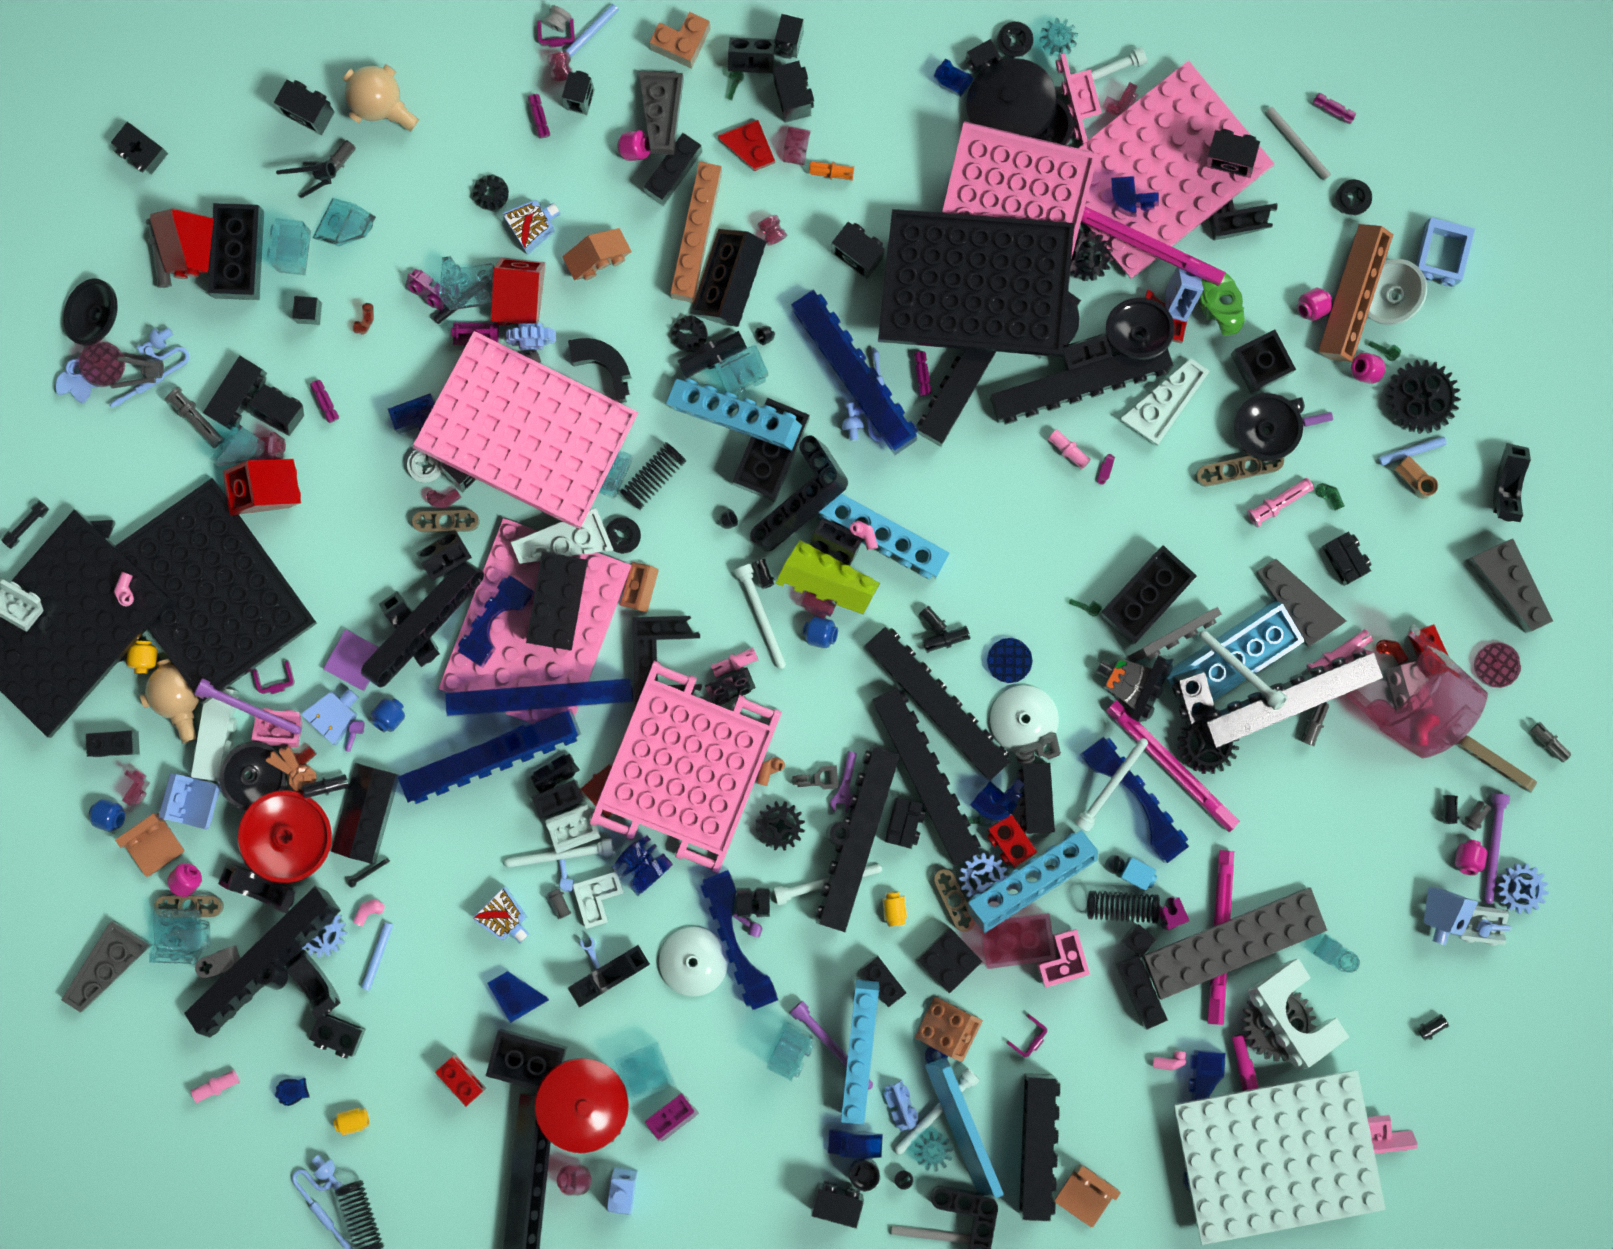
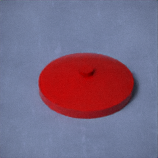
M276 791L257 799L247 809L239 824L237 841L242 859L252 872L267 881L286 884L301 881L321 867L330 851L332 831L326 813L316 801L310 797L304 798L302 793Z
M589 1058L570 1059L555 1066L541 1081L535 1097V1116L541 1131L552 1144L572 1153H589L605 1147L621 1132L628 1115V1094L621 1078L606 1064Z

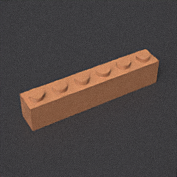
M699 161L671 289L672 299L691 303L695 301L722 177V166Z
M1359 224L1357 233L1354 236V242L1347 258V264L1341 277L1340 286L1334 299L1331 314L1327 320V326L1318 351L1330 360L1353 362L1394 235L1383 226Z

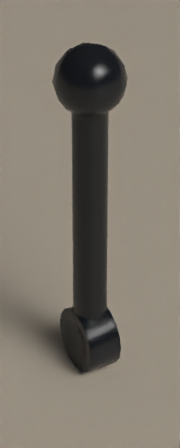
M385 858L357 878L349 879L348 886L351 888L355 887L357 882L389 863V858Z

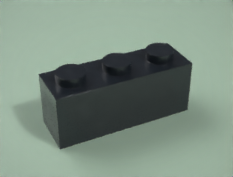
M682 133L675 142L674 155H666L645 184V194L664 206L701 155V144L685 133Z
M239 355L203 413L229 430L237 427L242 419L241 414L245 407L249 408V403L254 398L253 395L257 388L260 389L265 384L267 373Z
M1051 763L1023 764L1021 769L1017 770L1018 783H1022L1023 792H1019V805L1024 806V815L1020 816L1021 829H1025V834L1055 832Z
M1134 955L1116 963L1115 965L1143 1028L1148 1030L1168 1021L1140 956Z

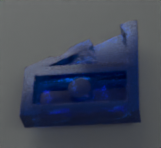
M508 971L487 983L510 1023L549 1000L547 996L541 994Z

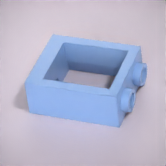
M1433 217L1425 223L1415 265L1423 272L1426 281L1435 279L1441 281L1442 285L1450 287L1458 285L1462 281L1475 228ZM1433 233L1463 241L1456 273L1425 265Z

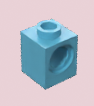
M1129 857L1119 878L1146 891L1148 887H1153L1157 876L1154 875L1156 872L1154 868Z

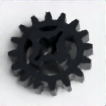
M1081 232L1080 238L1077 236L1070 272H1075L1074 278L1082 276V281H1088L1089 278L1091 281L1097 280V275L1099 277L1105 276L1103 270H1110V266L1107 263L1113 261V258L1109 257V253L1113 252V249H1107L1106 246L1110 242L1108 240L1102 241L1103 235L1098 234L1095 236V232H1089L1087 235L1086 232ZM1091 241L1095 243V245H1092L1090 247L1089 244H1086L1085 242ZM1087 266L1092 271L1086 272L1082 268Z
M775 801L774 808L766 805L768 811L766 813L763 811L759 812L763 818L762 820H756L757 823L761 824V827L757 828L756 832H762L763 835L760 836L759 840L766 839V847L774 844L775 851L778 849V846H782V849L785 851L787 844L795 847L793 841L795 839L801 841L798 833L805 832L804 829L800 828V825L805 823V820H799L798 817L802 813L801 811L794 812L795 805L789 809L787 808L786 801H784L782 806H779L778 802ZM780 810L778 817L773 820L767 819L772 812ZM787 812L794 817L796 825L789 823L786 818ZM780 819H783L784 824L792 829H782L781 833H779L777 828L769 823H778ZM765 827L772 829L774 839L767 835ZM787 832L794 833L790 839L781 842L784 834Z

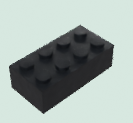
M213 203L214 220L208 293L214 299L260 300L264 210L259 205Z
M767 398L764 405L776 409V413L782 415L783 412L795 415L796 420L802 427L792 451L751 437L733 479V485L776 502L809 422L810 415ZM777 422L772 424L771 430L776 428Z
M1162 545L1098 615L1131 645H1134L1197 575Z
M542 552L526 643L572 651L587 559Z

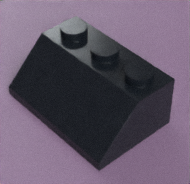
M500 1029L496 1035L486 1077L538 1090L541 1081L547 1073L558 1064L564 1062L568 1047Z

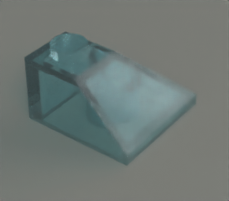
M332 198L312 238L338 247L366 237L373 227L376 216L354 203Z
M238 423L210 459L218 466L242 463L254 458L258 459L265 450L263 447L265 442Z

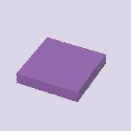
M345 629L324 670L365 691L370 681L361 675V668L379 647Z

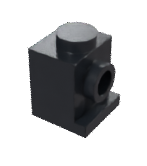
M989 39L967 51L964 62L968 71L975 74L978 71L983 72L986 68L993 66L992 64L995 62H1000L1002 58L992 40Z

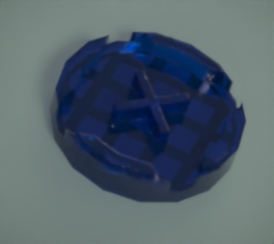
M1014 638L1001 639L993 644L988 651L986 660L991 675L998 681L1008 684L1019 682L1025 678L1030 672L1033 662L1029 648L1022 641Z

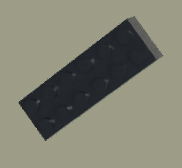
M1025 1073L1019 1214L1022 1220L1051 1221V1215H1055L1056 1202L1053 1201L1052 1191H1056L1057 1179L1054 1177L1053 1168H1057L1058 1155L1054 1151V1144H1058L1059 1132L1055 1127V1120H1059L1060 1109L1056 1104V1097H1060L1061 1086L1053 1074Z

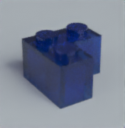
M429 393L388 408L395 431L401 434L418 427L421 431L436 403L434 396Z

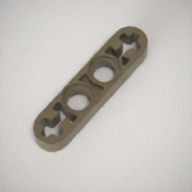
M1251 456L1209 464L1197 471L1196 480L1201 486L1209 487L1273 473L1283 467L1284 458L1279 459L1275 467L1272 464L1264 465L1265 470L1263 471L1261 460ZM1248 460H1252L1257 464V470L1253 473L1245 469V463ZM1231 465L1234 467L1235 474L1233 477H1226L1223 474L1224 466ZM1215 467H1218V475L1211 477L1209 482L1201 478L1204 470H1207L1208 474L1215 473Z
M1462 733L1455 744L1523 790L1531 793L1536 786V780L1473 738Z

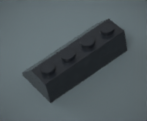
M718 229L690 314L722 325L739 327L767 241L748 231Z
M355 763L331 852L362 862L376 864L400 774Z

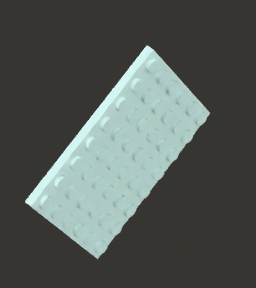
M1358 1070L1173 1104L1201 1245L1386 1210Z

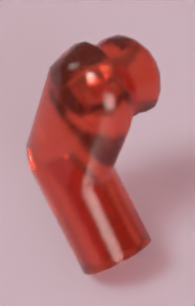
M371 303L363 304L362 322H354V333L364 335L368 332L374 321V307Z
M1383 639L1377 643V652L1393 655L1399 665L1409 659L1397 641Z
M308 746L300 754L294 753L299 765H305L317 753L311 746Z

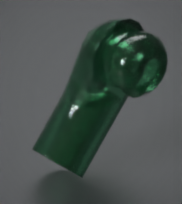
M1325 483L1317 485L1315 488L1316 496L1330 500L1334 511L1345 507L1340 493L1335 486Z

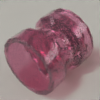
M557 52L548 56L549 65L552 66V71L550 72L551 79L554 81L567 80L569 71L573 72V69L569 67L571 62L570 53Z
M778 215L770 216L757 224L759 230L765 235L764 240L767 241V246L776 244L787 237L785 229H782L780 226Z

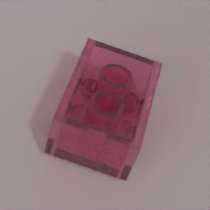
M1048 912L1007 918L986 933L979 927L986 969L1056 960L1050 914Z

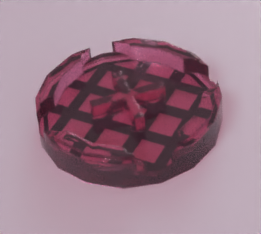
M98 342L87 346L79 357L78 368L81 376L88 383L96 387H108L111 384H115L121 379L125 371V362L117 361V357H124L123 353L117 346L109 342Z
M1491 643L1478 651L1474 659V670L1478 679L1483 684L1491 688H1502L1511 685L1518 678L1521 671L1520 657L1512 646L1505 643Z

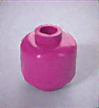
M641 130L623 133L617 144L619 154L627 161L646 159L651 151L649 137Z
M1313 288L1300 296L1297 304L1298 312L1304 319L1310 321L1318 320L1331 311L1332 297L1321 288Z
M1360 353L1351 364V373L1360 382L1374 384L1383 377L1385 364L1382 358L1377 355Z
M1467 840V843L1458 845L1455 858L1456 867L1465 875H1477L1478 872H1482L1485 868L1487 850L1481 846L1479 841Z
M190 863L179 864L167 878L170 891L180 897H188L193 894L202 882V875L199 869Z

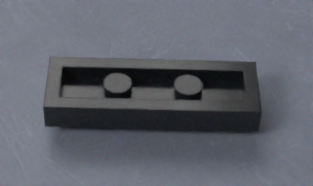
M1167 655L1157 656L1132 713V719L1144 722L1151 718L1155 708L1153 705L1156 698L1158 699L1163 692V682L1172 672L1173 665L1171 664L1174 660Z

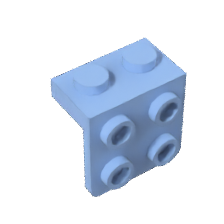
M170 773L158 818L207 830L210 827L219 796V785Z

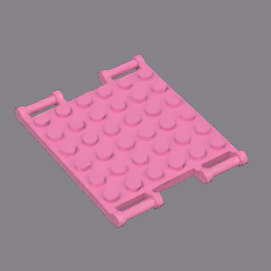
M653 661L589 824L594 826L600 825L626 835V838L629 840H633L639 824L680 839L681 843L675 854L676 858L690 860L710 868L711 872L718 874L782 711L777 709L771 710L746 700V697L740 694L737 697L733 711L691 695L697 677L692 675L688 677L661 666L657 661ZM656 674L686 685L684 692L655 681ZM744 708L769 718V725L741 715V709ZM602 810L631 820L630 827L600 816ZM688 843L718 855L715 860L689 851L687 850Z

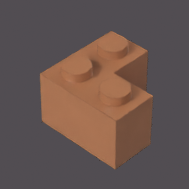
M689 12L680 32L659 22L649 42L652 51L692 69L711 29L710 21Z
M620 228L588 235L562 257L574 280L584 278L587 281L597 275L596 271L604 269L610 264H613V266L622 264L625 261V257L632 251Z

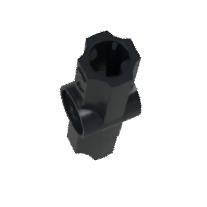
M737 331L718 341H710L699 347L697 351L677 361L685 378H689L707 368L713 369L726 362V359L747 350V347L740 332Z

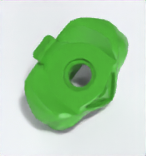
M1227 273L1220 286L1202 279L1203 292L1198 302L1206 320H1216L1224 336L1237 334L1244 324L1245 316L1244 307L1242 306L1243 297L1235 281ZM1227 295L1233 301L1230 304H1223L1219 299L1221 296Z

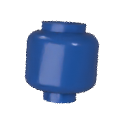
M816 616L809 623H805L803 635L806 636V641L809 645L828 648L831 644L834 645L837 640L838 627H835L833 620Z
M386 698L382 699L371 712V723L384 733L386 731L393 732L405 719V713L402 710L404 708L403 704L395 698L392 701Z
M101 799L92 805L89 810L90 822L95 828L113 832L123 825L125 812L120 804Z

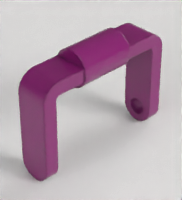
M570 18L571 38L562 37L542 40L541 20H537L538 40L541 46L564 47V45H570L575 41L574 18Z
M1107 454L1103 459L1097 480L1100 485H1103L1110 477L1115 459L1112 454Z
M289 660L285 661L290 680L286 683L280 682L262 689L257 669L253 670L259 693H271L272 695L285 691V688L295 684Z
M1029 1013L1027 1017L1043 1030L1032 1040L1028 1050L1024 1053L1009 1040L1006 1042L1023 1057H1029L1033 1050L1037 1051L1044 1041L1043 1037L1047 1033V1028Z

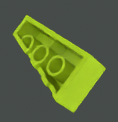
M799 540L787 559L775 583L783 586L784 583L794 586V591L803 593L804 590L814 593L817 599L823 601L824 599L834 600L837 606L863 615L880 585L873 578L864 575L851 566L836 560Z

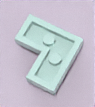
M618 871L573 884L585 929L608 922L602 900L624 893Z

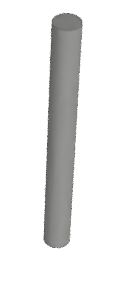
M1270 107L1265 113L1323 180L1327 179L1331 173L1273 107Z
M892 1225L891 1235L965 1244L970 1242V1234Z

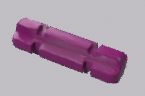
M1322 93L1316 95L1313 101L1315 106L1323 107L1324 111L1338 119L1340 117L1343 118L1342 121L1347 124L1352 123L1356 116L1354 111L1346 110L1345 106L1331 98L1329 100L1326 99L1327 96Z
M539 94L528 96V102L530 107H532L530 109L535 126L537 127L538 137L540 139L549 137L550 132Z
M918 351L914 353V361L917 363L915 365L917 383L920 385L918 386L920 396H928L931 394V385L928 384L930 378L928 363H926L927 356L925 351Z
M316 380L312 382L310 387L316 393L315 397L322 412H325L326 420L329 423L337 421L339 415L333 409L334 405L327 391L324 390L325 387L322 381Z

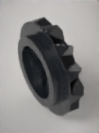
M1016 21L1005 24L1000 29L997 38L998 46L1004 55H1009L1012 58L1023 57L1030 51L1034 40L1031 29L1026 24ZM1021 33L1019 39L1021 44L1015 43L1010 46L1012 40L1010 37H1016Z
M494 174L483 175L482 178L476 181L472 189L476 204L488 211L501 208L509 197V189L506 182ZM488 184L492 189H497L494 192L495 200H492L489 195H484L487 192Z
M1356 179L1345 181L1340 185L1336 193L1335 200L1337 201L1338 209L1344 211L1346 215L1356 216L1364 213L1372 203V192L1369 186L1363 181ZM1356 190H1358L1356 193V198L1359 199V202L1355 201L1352 205H1350L1351 198H1349L1348 195H1352Z
M684 316L677 320L671 332L675 346L685 352L697 351L699 347L705 344L708 335L704 322L695 316ZM691 325H693V333L697 336H691L686 342V335L682 331H688Z
M620 517L612 520L607 525L605 530L614 552L620 554L629 553L638 547L641 531L637 523L632 519ZM629 527L627 536L631 541L623 539L618 543L619 536L615 530L624 532Z

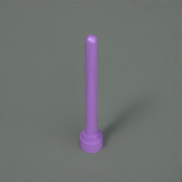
M201 678L194 693L195 696L202 699L203 697H212L291 733L299 734L301 732L300 726L214 689L210 681Z
M1491 793L1490 802H1493L1492 807L1495 808L1484 901L1487 904H1491L1494 901L1503 813L1510 802V795Z
M802 1000L790 1011V1015L795 1020L803 1021L847 1068V1054L809 1015V1007ZM870 1079L868 1090L873 1087V1083Z

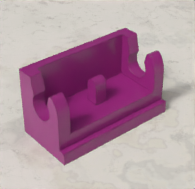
M1172 896L1167 898L1168 905L1170 906L1168 908L1164 906L1162 910L1160 905L1159 916L1163 929L1170 930L1190 921L1180 897Z
M683 1093L645 1121L658 1141L663 1142L699 1114Z

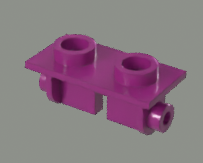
M415 269L412 274L408 273L405 286L413 294L419 295L426 300L429 306L442 311L445 302L448 303L452 298L450 291L438 282L431 287L430 285L434 279L422 270Z
M453 322L451 329L453 345H467L474 331L499 343V325L497 323Z

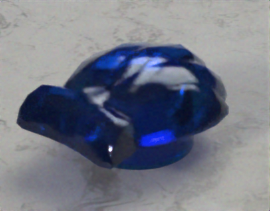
M306 1078L300 1080L284 1079L276 1086L275 1097L279 1099V1103L285 1106H291L302 1098L310 1097Z

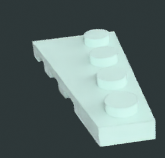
M1191 358L1125 414L1120 421L1157 446L1210 371Z
M596 507L590 509L580 530L561 521L511 541L519 564L541 561L542 552L574 556L613 551Z

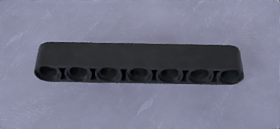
M468 561L452 569L364 663L361 668V675L379 688L386 686L480 585L484 578V572Z

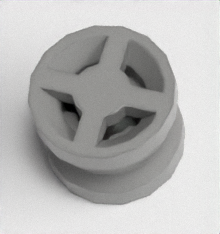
M552 5L550 15L545 17L543 22L551 29L563 33L565 23L570 20L571 14L558 6Z

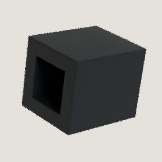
M294 296L292 318L299 324L320 325L322 302L317 297Z
M1135 923L1121 941L1138 956L1142 957L1156 941V938L1141 925Z

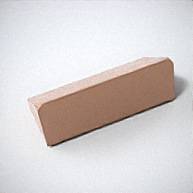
M632 562L620 606L647 612L659 570L650 565Z

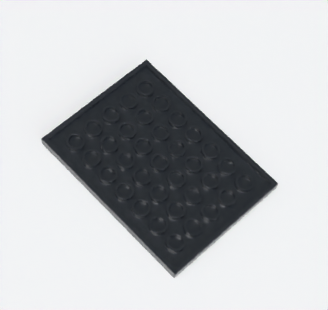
M892 209L878 342L1062 357L1075 223Z
M213 478L116 545L131 562L172 600L149 626V630L194 693L201 678L210 681L214 689L222 692L317 624L241 516L230 515L227 497ZM198 697V699L202 704H205L206 702L211 700L212 697H203V699Z
M75 509L11 580L18 584L26 593L32 592L40 598V603L44 610L27 632L0 617V691L48 738L53 737L172 601L87 518ZM121 572L132 575L129 588L134 600L129 606L121 605L114 593Z

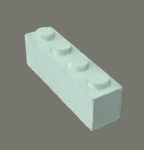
M230 689L222 691L240 700L238 691ZM214 698L203 704L191 777L218 781L222 760L233 748V742L230 739L231 733L236 729L237 720L234 718V714L237 708Z

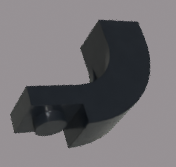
M592 338L568 340L573 366L585 364L603 366L612 375L617 402H627L626 396L630 395L628 382H623V380L630 379L631 374L621 354L611 345L601 340Z
M1509 443L1505 446L1497 472L1493 495V513H1497L1498 518L1507 522H1521L1523 517L1521 493L1524 478L1531 461L1530 450L1528 447Z
M398 591L379 603L384 615L395 629L413 612ZM432 637L414 655L420 667L432 662L435 657L440 655Z
M227 862L218 882L220 886L227 890L259 900L286 914L293 905L296 893L293 891V888L285 884L267 881L251 870Z
M637 945L569 986L568 990L580 1008L649 966L650 963L640 946Z
M304 949L286 964L287 972L308 997L311 1012L316 1018L320 1016L323 1018L341 1003L329 979Z

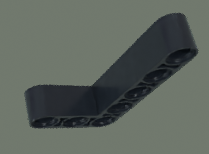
M814 436L804 437L799 444V449L816 476L754 526L750 532V540L764 551H772L843 493L848 486L847 477L829 449Z
M947 1186L935 1187L930 1194L935 1208L974 1216L968 1249H975L977 1247L991 1249L998 1213V1205L995 1198L989 1194ZM937 1193H946L948 1195L947 1200L944 1203L936 1202L935 1196ZM963 1196L970 1198V1204L965 1208L958 1205V1200ZM984 1201H991L993 1208L989 1212H984L981 1210V1204ZM981 1224L989 1226V1231L985 1235H980L976 1231L977 1227Z

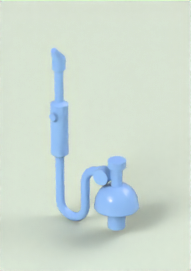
M155 327L149 333V341L136 347L141 354L145 352L157 360H164L178 351L185 354V359L166 370L161 379L156 378V383L138 384L135 386V390L114 400L110 407L119 406L123 401L135 394L145 392L162 382L165 376L188 363L189 352L183 347H176L162 356L155 355L154 349L151 346L157 349L167 347L165 340L173 336L169 327L161 332Z
M875 347L872 348L876 370L874 381L877 405L880 407L883 434L880 437H876L873 434L872 419L867 410L858 407L853 408L855 407L854 403H846L848 418L843 421L842 430L849 431L850 441L859 440L857 429L864 428L861 419L854 416L862 413L867 417L868 432L871 439L882 441L887 436L884 380L880 374L879 352Z
M318 1155L312 1160L318 1168L313 1175L320 1180L329 1179L325 1182L324 1186H319L310 1174L303 1169L293 1173L292 1182L310 1204L311 1211L327 1230L330 1229L340 1241V1245L344 1249H353L347 1240L343 1239L334 1228L333 1221L317 1202H313L297 1182V1176L303 1174L318 1191H325L332 1187L337 1190L343 1185L341 1181L338 1182L333 1176L335 1165L332 1159L325 1163Z

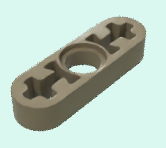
M471 510L420 511L412 519L413 527L421 533L453 532L455 530L457 532H471L476 530L480 523L478 515ZM433 515H436L435 524L437 528H433L434 524L432 523L425 524V528L417 524V521H420L422 516H425L426 520H434ZM444 515H449L452 518V524L448 528H443L440 525V518ZM455 515H459V519H467V515H470L472 519H475V522H472L470 527H467L466 523H458L459 528H456L457 519Z
M947 869L937 871L934 876V883L955 927L962 932L970 931L974 927L975 921L968 913V903L954 874ZM941 873H944L945 876L950 875L951 879L948 880L950 887L955 885L956 890H950L945 895L943 894L942 890L947 889L943 883H938V880L941 879ZM951 894H958L960 896L961 903L959 906L951 907L948 904V897ZM963 906L966 907V911H962L963 915L966 918L970 917L971 920L966 928L963 925H958V922L961 920L959 914L957 913L954 916L952 911L960 910Z
M162 896L156 900L154 908L156 913L162 917H216L222 913L224 904L217 896ZM176 899H179V913H176L177 908L168 909L167 913H165V909L161 908V904H164L165 900H167L168 904H177ZM186 900H192L195 903V910L192 913H187L183 909V904ZM211 900H213L214 904L218 905V909H214L213 913H211V909H201V904H211Z

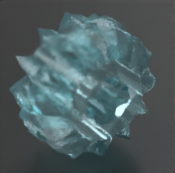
M1057 17L1054 24L1048 21L1046 23L1047 28L1041 29L1040 33L1043 36L1040 37L1039 42L1045 43L1042 48L1043 51L1051 49L1050 56H1053L1054 52L1062 54L1063 51L1069 55L1071 48H1075L1077 45L1075 39H1077L1078 33L1073 32L1075 29L1074 25L1067 26V19L1062 24ZM1058 34V37L1061 35L1063 37L1062 41H1060V38L1056 40L1055 35Z
M929 1131L930 1139L928 1140L924 1135H921L920 1138L924 1143L915 1142V1147L921 1150L915 1151L914 1156H922L917 1161L918 1165L926 1162L925 1170L928 1171L932 1164L935 1172L938 1171L937 1164L939 1163L943 1168H946L947 1165L943 1160L951 1161L952 1156L946 1153L953 1151L952 1146H946L950 1142L949 1138L941 1141L942 1133L939 1132L935 1139L932 1131ZM937 1146L939 1154H934L933 1157H930V1153L927 1150Z

